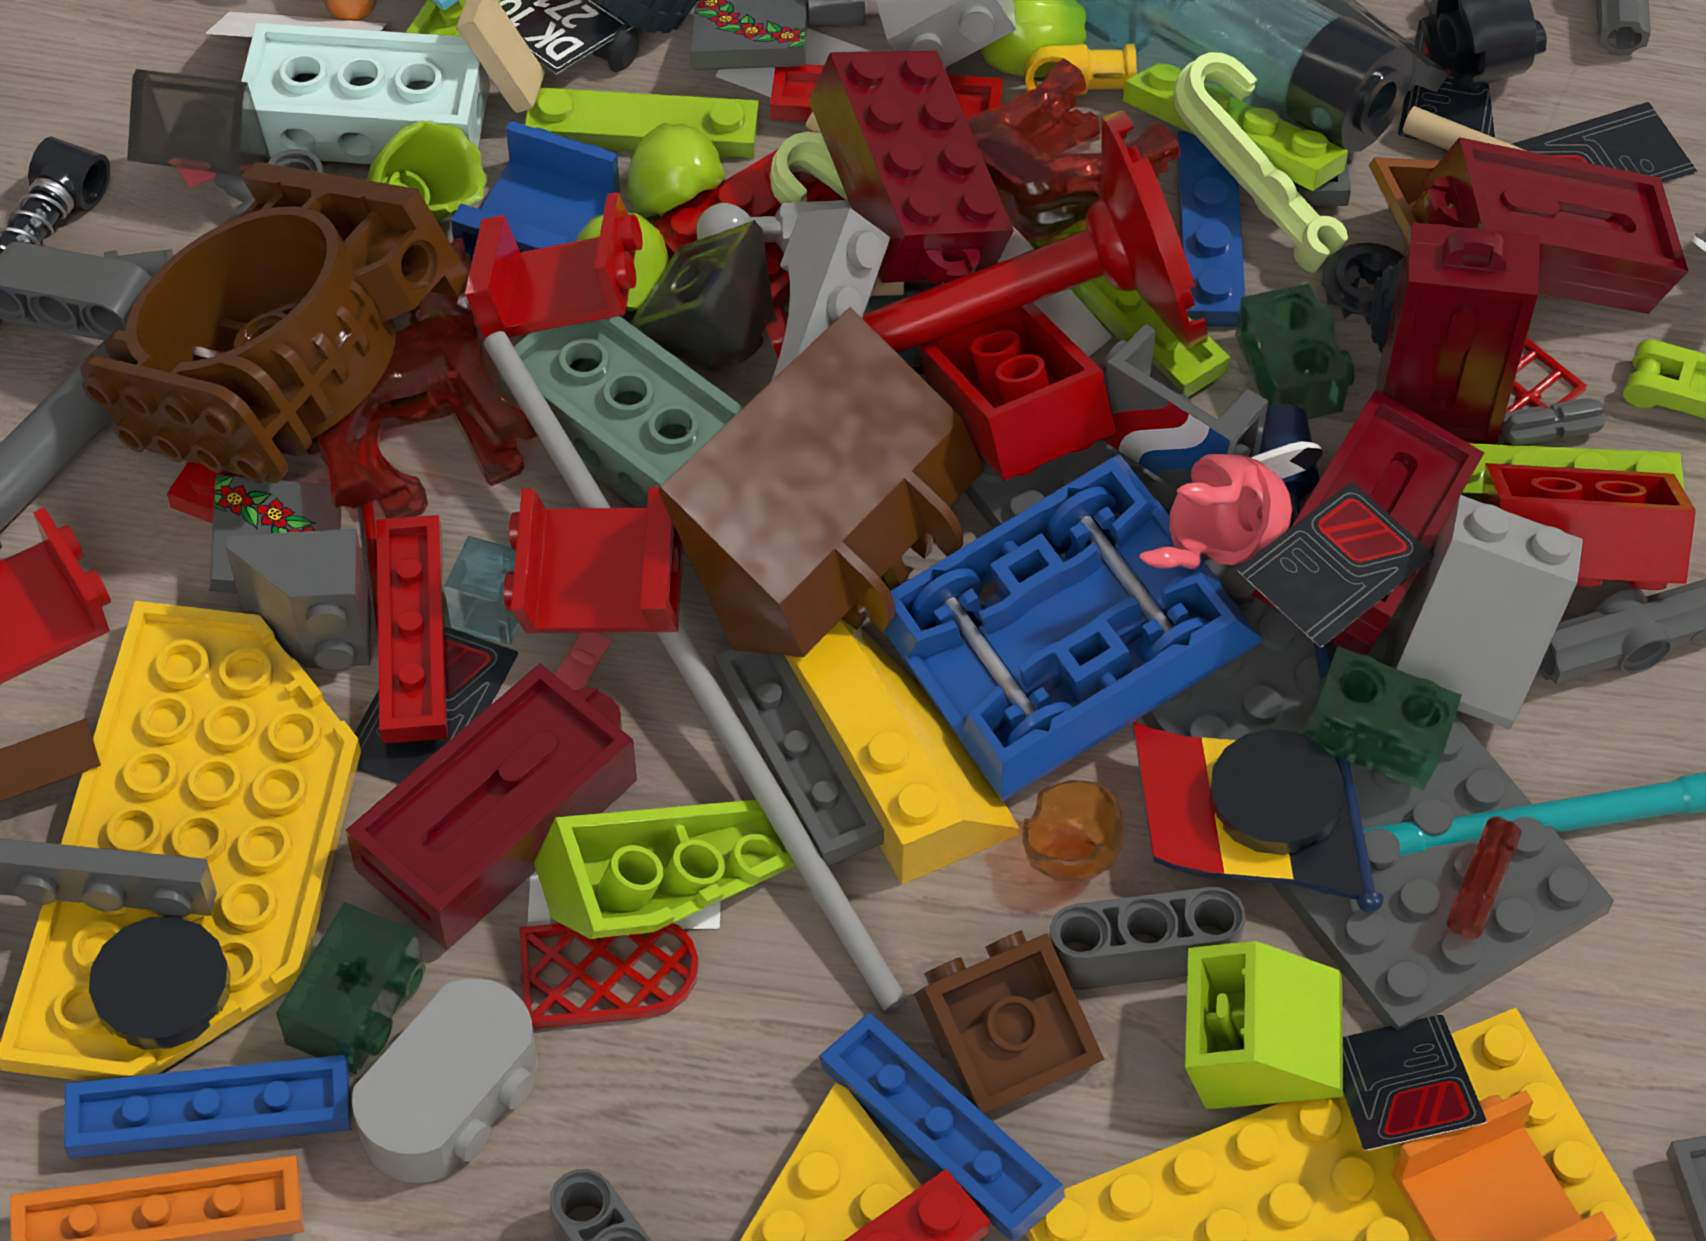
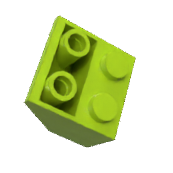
M1258 941L1188 948L1185 1068L1206 1110L1343 1097L1342 975L1338 969Z

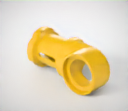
M1086 44L1040 47L1032 52L1025 61L1023 71L1027 90L1032 98L1046 104L1060 103L1069 96H1086L1088 90L1124 91L1125 81L1135 76L1137 72L1135 44H1125L1123 49L1089 50ZM1047 62L1059 63L1066 70L1065 79L1061 84L1052 88L1038 85L1034 80V73L1040 65Z

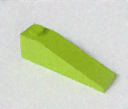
M757 800L556 817L534 861L552 919L589 939L655 932L796 866Z

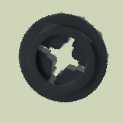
M1356 243L1336 251L1326 262L1321 285L1326 289L1327 304L1339 305L1342 308L1344 318L1353 314L1364 316L1369 325L1371 323L1373 291L1369 287L1358 288L1360 277L1372 285L1378 277L1381 278L1383 276V271L1390 265L1393 267L1398 264L1399 260L1404 258V255L1391 247L1377 243Z

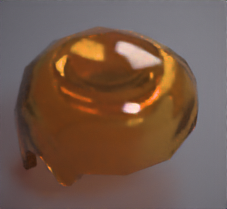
M1071 779L1045 787L1038 793L1033 816L1030 819L1025 818L1023 820L1022 844L1025 848L1027 860L1031 867L1054 881L1089 882L1111 868L1122 850L1124 824L1120 805L1115 793L1097 782Z

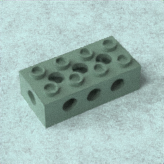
M620 316L529 333L514 346V349L588 471L636 508H647L649 487H660L744 408ZM498 370L502 406L534 429Z

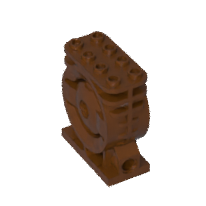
M255 162L241 177L255 201L240 217L212 229L188 244L154 274L135 300L127 319L126 330H114L104 341L105 349L111 359L101 356H90L80 367L84 378L82 382L84 391L94 402L107 410L116 423L114 427L116 435L126 446L134 451L143 452L146 449L165 455L175 462L185 460L204 465L217 473L222 471L245 476L255 483H262L263 481L278 483L289 471L288 464L281 453L301 457L312 445L314 437L328 430L347 416L367 397L379 382L394 352L396 330L392 318L415 309L429 292L459 298L466 290L469 273L416 188Z

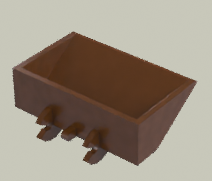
M849 307L660 486L658 492L733 650L805 657L841 618L857 630L864 623L865 608L868 611V618L882 632L890 626L895 618V603L881 577L883 576L885 582L894 589L903 584L909 574L901 556L911 548L925 559L932 552L933 537L937 541V547L947 557L962 548L963 531L958 518L949 507L985 470L963 418Z

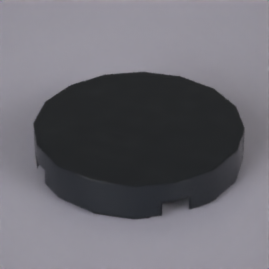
M1267 729L1245 734L1223 750L1213 766L1209 802L1213 813L1215 814L1216 812L1218 819L1223 823V830L1234 841L1256 852L1286 855L1300 851L1301 846L1310 844L1314 840H1316L1317 844L1330 834L1341 816L1344 779L1336 759L1319 742L1295 731Z
M176 916L149 917L123 927L102 946L91 966L89 994L101 1024L112 1035L115 1033L118 1037L126 1039L128 1044L141 1049L173 1048L198 1038L210 1027L209 1021L217 1014L219 1008L222 1012L229 998L231 973L218 940L200 924Z

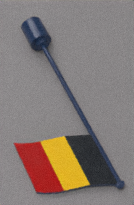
M1275 404L1267 407L1259 454L1292 443L1312 442L1308 417L1302 408L1292 404ZM1317 462L1305 471L1282 478L1291 498V526L1301 512L1299 500L1311 492L1319 482ZM1313 641L1335 759L1344 779L1341 816L1330 834L1317 844L1316 840H1314L1310 844L1301 846L1298 852L1286 855L1256 852L1234 841L1223 830V823L1218 819L1216 812L1215 814L1213 813L1209 802L1213 766L1223 750L1236 740L1183 736L1133 722L1154 862L1171 869L1209 878L1302 886L1355 899L1359 908L1365 912H1375L1381 908L1384 898L1381 893L1375 892L1327 643L1323 647H1319Z

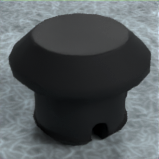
M627 23L617 29L613 40L593 51L595 57L607 60L610 69L614 72L630 66L638 52V34L635 27L626 31L628 28Z

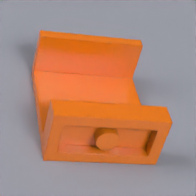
M1526 1090L1505 1100H1502L1499 1095H1493L1479 1101L1487 1120L1485 1124L1402 1142L1392 1176L1431 1241H1615L1618 1236L1603 1211L1583 1220L1579 1216L1524 1128L1533 1104V1100Z

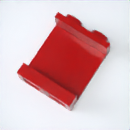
M619 192L607 194L599 237L520 252L505 215L482 219L465 296L484 338L486 339L491 334L499 331L505 332L507 337L625 315L629 289L636 286L635 254L643 246L642 231L638 218L635 214H627Z
M649 487L647 508L546 509L535 489L521 490L520 512H512L509 522V539L512 550L516 551L514 572H507L505 575L504 602L506 609L513 612L526 633L678 632L684 545L658 492L660 487Z
M45 507L33 512L43 542L0 561V684L110 632L102 608L111 603L104 583L95 569L84 573L78 561L84 559V555L74 533L68 525L58 529Z

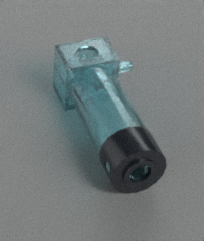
M1077 0L1086 11L1085 30L1118 49H1123L1125 44L1134 43L1137 54L1156 39L1193 61L1209 52L1224 53L1234 57L1257 79L1251 94L1285 112L1293 121L1303 127L1323 134L1328 141L1349 150V153L1364 150L1381 136L1401 108L1410 87L1414 69L1413 56L1405 46L1351 17L1339 15L1314 0Z

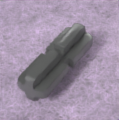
M1584 398L1551 404L1546 409L1543 405L1509 411L1504 416L1501 436L1505 443L1521 446L1553 440L1557 435H1560L1561 438L1599 432L1605 424L1603 417L1604 408L1600 401Z

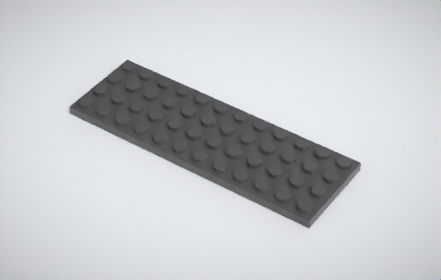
M1151 363L1150 377L1191 402L1183 392ZM1103 440L1096 441L1090 448L1084 451L1071 452L1040 465L1037 470L1028 475L1015 476L1005 481L977 452L985 471L964 491L994 529L1110 458L1120 454L1169 516L1178 494L1176 492L1177 488ZM1116 510L1114 513L1115 520H1117L1120 517L1119 513ZM1052 545L1058 556L1069 550V548H1059ZM1205 553L1201 554L1202 559L1221 582L1223 589L1260 635L1262 643L1143 715L1142 719L1153 729L1183 736L1238 740L1245 734L1267 729L1295 731L1319 742L1336 758L1313 640L1294 623L1292 624L1286 615L1251 595L1255 587L1238 572V568L1243 564H1218ZM1385 630L1382 631L1364 661L1330 641L1327 643L1363 828L1413 821L1426 834L1439 836L1450 829L1453 817L1532 804L1451 708L1388 686L1396 643ZM1520 817L1513 820L1509 824L1506 834L1429 847L1422 852L1399 856V840L1393 833L1385 829H1372L1366 832L1364 836L1375 892L1381 893L1384 898L1381 908L1375 912L1361 910L1355 899L1293 884L1272 883L1385 1027L1392 1026L1397 1030L1418 1019L1436 1016L1608 914L1614 901L1552 826L1544 827L1539 821L1530 817Z

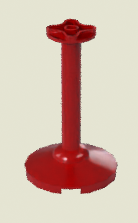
M1123 110L1102 117L1101 198L1094 201L1087 210L1085 218L1086 230L867 312L862 317L898 354L1104 276L1107 282L1117 290L1126 292L1136 290L1186 349L1208 342V330L1205 319L1202 318L1196 321H1189L1186 310L1195 307L1190 288L1195 286L1191 270L1148 157L1142 159L1136 145L1127 148L1123 139L1127 138L1126 132L1134 129ZM780 306L774 308L777 320L766 324L778 359L788 320V313Z

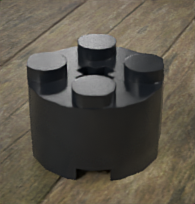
M1432 0V15L1422 18L1423 33L1430 57L1445 70L1449 69L1454 77L1451 86L1454 90L1465 91L1525 73L1533 65L1535 55L1546 51V32L1542 24L1534 19L1530 0Z

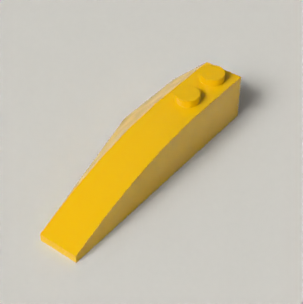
M841 618L805 657L784 655L884 829V844L879 846L901 885L1019 836L1020 828L1005 802H1002L927 693L861 627L856 630Z

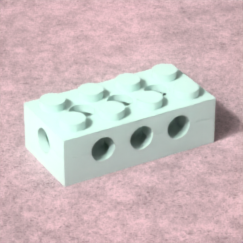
M256 23L235 105V113L245 156L273 157L279 152L289 149H302L313 153L320 161L371 164L382 147L406 125H412L422 120H431L436 123L462 129L466 138L476 144L478 148L490 89L489 75L461 36Z

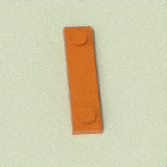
M293 1155L10 1195L11 1241H243L304 1232L299 1162L297 1156Z

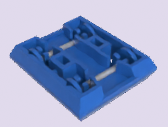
M1120 454L1110 458L890 591L895 603V618L884 631L885 635L1002 802L1262 643L1260 635L1223 589L1221 582L1201 556L1200 565L1195 569H1187L1182 566L1159 569L1145 564L1139 558V555L1146 551L1160 547H1174L1169 530L1170 516L1158 500L1156 501ZM1115 510L1120 515V517L1117 520H1115L1114 516ZM1052 545L1059 548H1069V550L1058 556ZM994 581L997 593L980 603L979 596L982 587Z

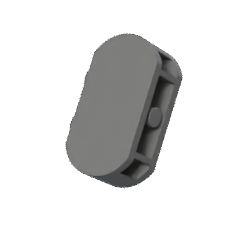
M482 978L460 979L445 984L354 1085L352 1107L363 1149L371 1163L382 1173L398 1181L417 1184L435 1182L448 1177L462 1160L469 1162L481 1152L490 1137L491 1126L507 1108L510 1110L516 1109L528 1097L535 1084L538 1057L530 1013L522 999L514 991L503 984Z

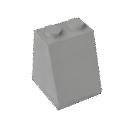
M875 0L887 41L894 51L937 50L944 68L1016 30L1014 0Z
M1460 495L1430 549L1434 557L1420 568L1404 597L1388 686L1511 729L1577 585L1583 539L1565 533L1558 528L1545 526L1506 512L1494 505L1484 504Z

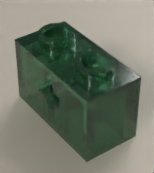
M344 902L276 1012L285 1044L316 1058L346 1055L349 1072L358 1075L369 1055L377 1056L386 1045L392 1030V1016L402 999H411L421 985L426 965L422 960L417 932Z

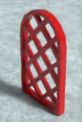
M561 923L519 927L522 963L520 980L523 984L524 1004L530 1013L533 1029L650 1018L668 1013L688 998L697 983L699 960L693 940L675 923L651 932L646 938L640 934L625 935L639 945L625 961H622L607 950L618 936L604 937L598 943ZM664 932L675 936L683 944L672 957L654 945ZM562 936L552 947L539 939L542 937ZM574 938L591 949L590 953L577 966L559 954ZM528 943L544 954L530 971ZM646 952L664 964L650 980L632 968ZM687 954H689L691 960L690 970L679 963ZM599 956L616 968V971L602 985L585 973ZM552 961L570 973L555 990L537 977ZM673 970L684 978L686 982L681 990L670 996L660 989L658 985ZM624 975L642 987L628 1004L610 991ZM577 980L595 992L580 1009L562 996ZM530 984L547 996L533 1013ZM650 993L661 1001L647 1006H639ZM602 999H605L617 1008L591 1011ZM555 1003L568 1012L566 1014L544 1016Z

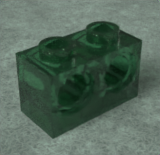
M1310 283L1241 297L1235 336L1261 397L1268 401V406L1292 404L1302 408L1306 412L1308 419L1343 412L1348 386L1354 384L1353 363L1346 350H1339L1333 336L1334 325L1330 310L1325 304L1319 305Z
M1338 646L1319 684L1302 735L1319 742L1334 756L1423 791L1444 754L1462 695L1443 688L1431 680L1418 678L1382 664L1368 655L1357 654Z

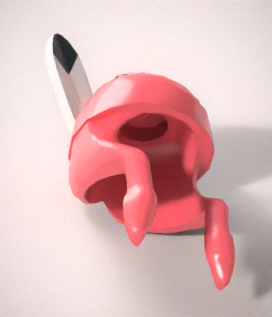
M1302 441L1288 444L1251 458L1234 454L1205 455L1192 467L1191 479L1193 483L1182 485L1176 491L1178 494L1170 511L1169 528L1174 547L1167 546L1141 553L1139 558L1145 564L1159 569L1177 566L1195 569L1200 565V555L1204 553L1218 564H1244L1288 530L1291 522L1292 504L1290 493L1282 478L1305 471L1315 464L1323 454L1321 447L1312 442Z

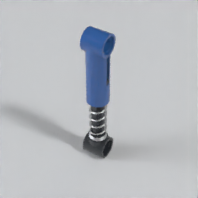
M52 136L45 138L37 146L29 164V194L23 195L20 199V210L13 211L7 216L8 227L0 229V234L3 232L0 236V255L6 246L12 242H24L41 246L40 242L45 236H53L55 234L52 226L57 219H65L67 214L75 211L77 207L87 210L94 208L102 199L109 183L110 161L107 156Z

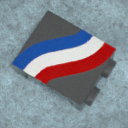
M1147 324L1128 342L1120 340L1110 350L1104 361L1103 371L1106 373L1105 385L1116 433L1101 440L1177 489L1182 485L1193 483L1191 479L1192 467L1205 455L1234 454L1250 458L1259 455L1268 407L1266 399L1247 388L1218 419L1214 418L1150 377L1156 330Z

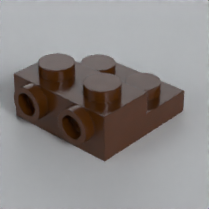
M1022 930L1010 934L985 946L990 958L966 968L962 957L946 962L924 973L929 985L914 993L941 1056L948 1055L967 1099L984 1114L1105 1060L1047 933L1029 941L1026 940Z

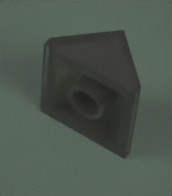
M142 69L135 70L132 77L127 161L233 175L245 174L255 162L268 163L270 154L248 82Z

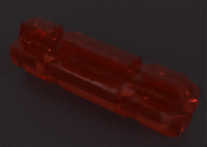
M1494 816L1487 820L1479 844L1473 854L1446 922L1451 932L1461 934L1467 939H1477L1482 935L1522 834L1521 828L1517 823L1506 821L1500 816Z

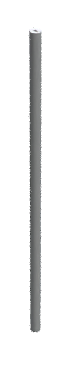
M499 331L488 336L484 341L485 349L580 507L611 508L505 332ZM680 621L678 632H656L885 1014L898 1010L906 1004L908 998Z

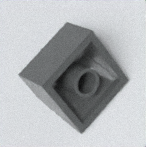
M357 529L226 536L225 547L242 612L260 615L274 632L276 641L285 652L295 658L305 668L321 667L327 670H342L349 666L370 665L371 598Z

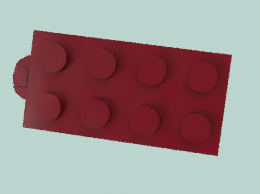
M937 50L830 52L809 99V104L852 210L890 237L878 271L881 283L931 281L941 285L942 282L952 281L998 263L1014 229Z
M1459 137L1422 182L1425 193L1421 200H1423V206L1429 216L1427 219L1429 224L1540 235L1538 294L1649 314L1689 271L1662 180L1659 177Z
M1411 222L1377 374L1376 390L1465 442L1497 445L1538 298L1540 235Z
M1374 390L1291 527L1350 482H1353L1425 548L1430 550L1485 452L1379 391ZM1418 570L1331 639L1330 642L1364 661L1393 616ZM1254 589L1251 594L1252 596L1281 612L1258 589Z
M539 663L345 830L355 871L444 949L448 950L536 871L534 861L556 817L599 814L637 781L634 741L622 730L619 706L611 697L598 692V688L571 689Z

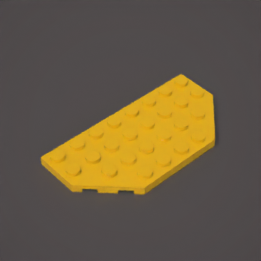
M135 600L93 736L101 766L82 773L61 842L62 845L207 859L217 891L212 915L189 914L182 919L200 924L218 940L231 973L229 998L222 1012L219 1008L217 1014L209 1021L210 1027L198 1038L173 1048L141 1049L128 1044L126 1039L118 1037L115 1033L112 1035L101 1024L89 994L91 966L102 946L123 927L149 917L165 916L148 909L122 907L117 911H101L85 903L55 900L53 903L45 904L41 907L0 1042L1 1071L77 1081L159 1074L303 982L361 749L358 737L344 720H339L324 701L323 694L295 658L291 659L276 641L274 632L260 615Z

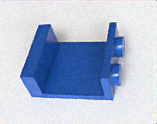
M510 121L506 128L509 162L482 207L477 209L460 204L451 219L455 252H466L469 254L470 259L473 260L481 220L505 215L520 252L575 242L576 236L592 217L604 214L607 194L616 192L620 194L617 153L607 151L594 144H584L558 136L542 128H533Z

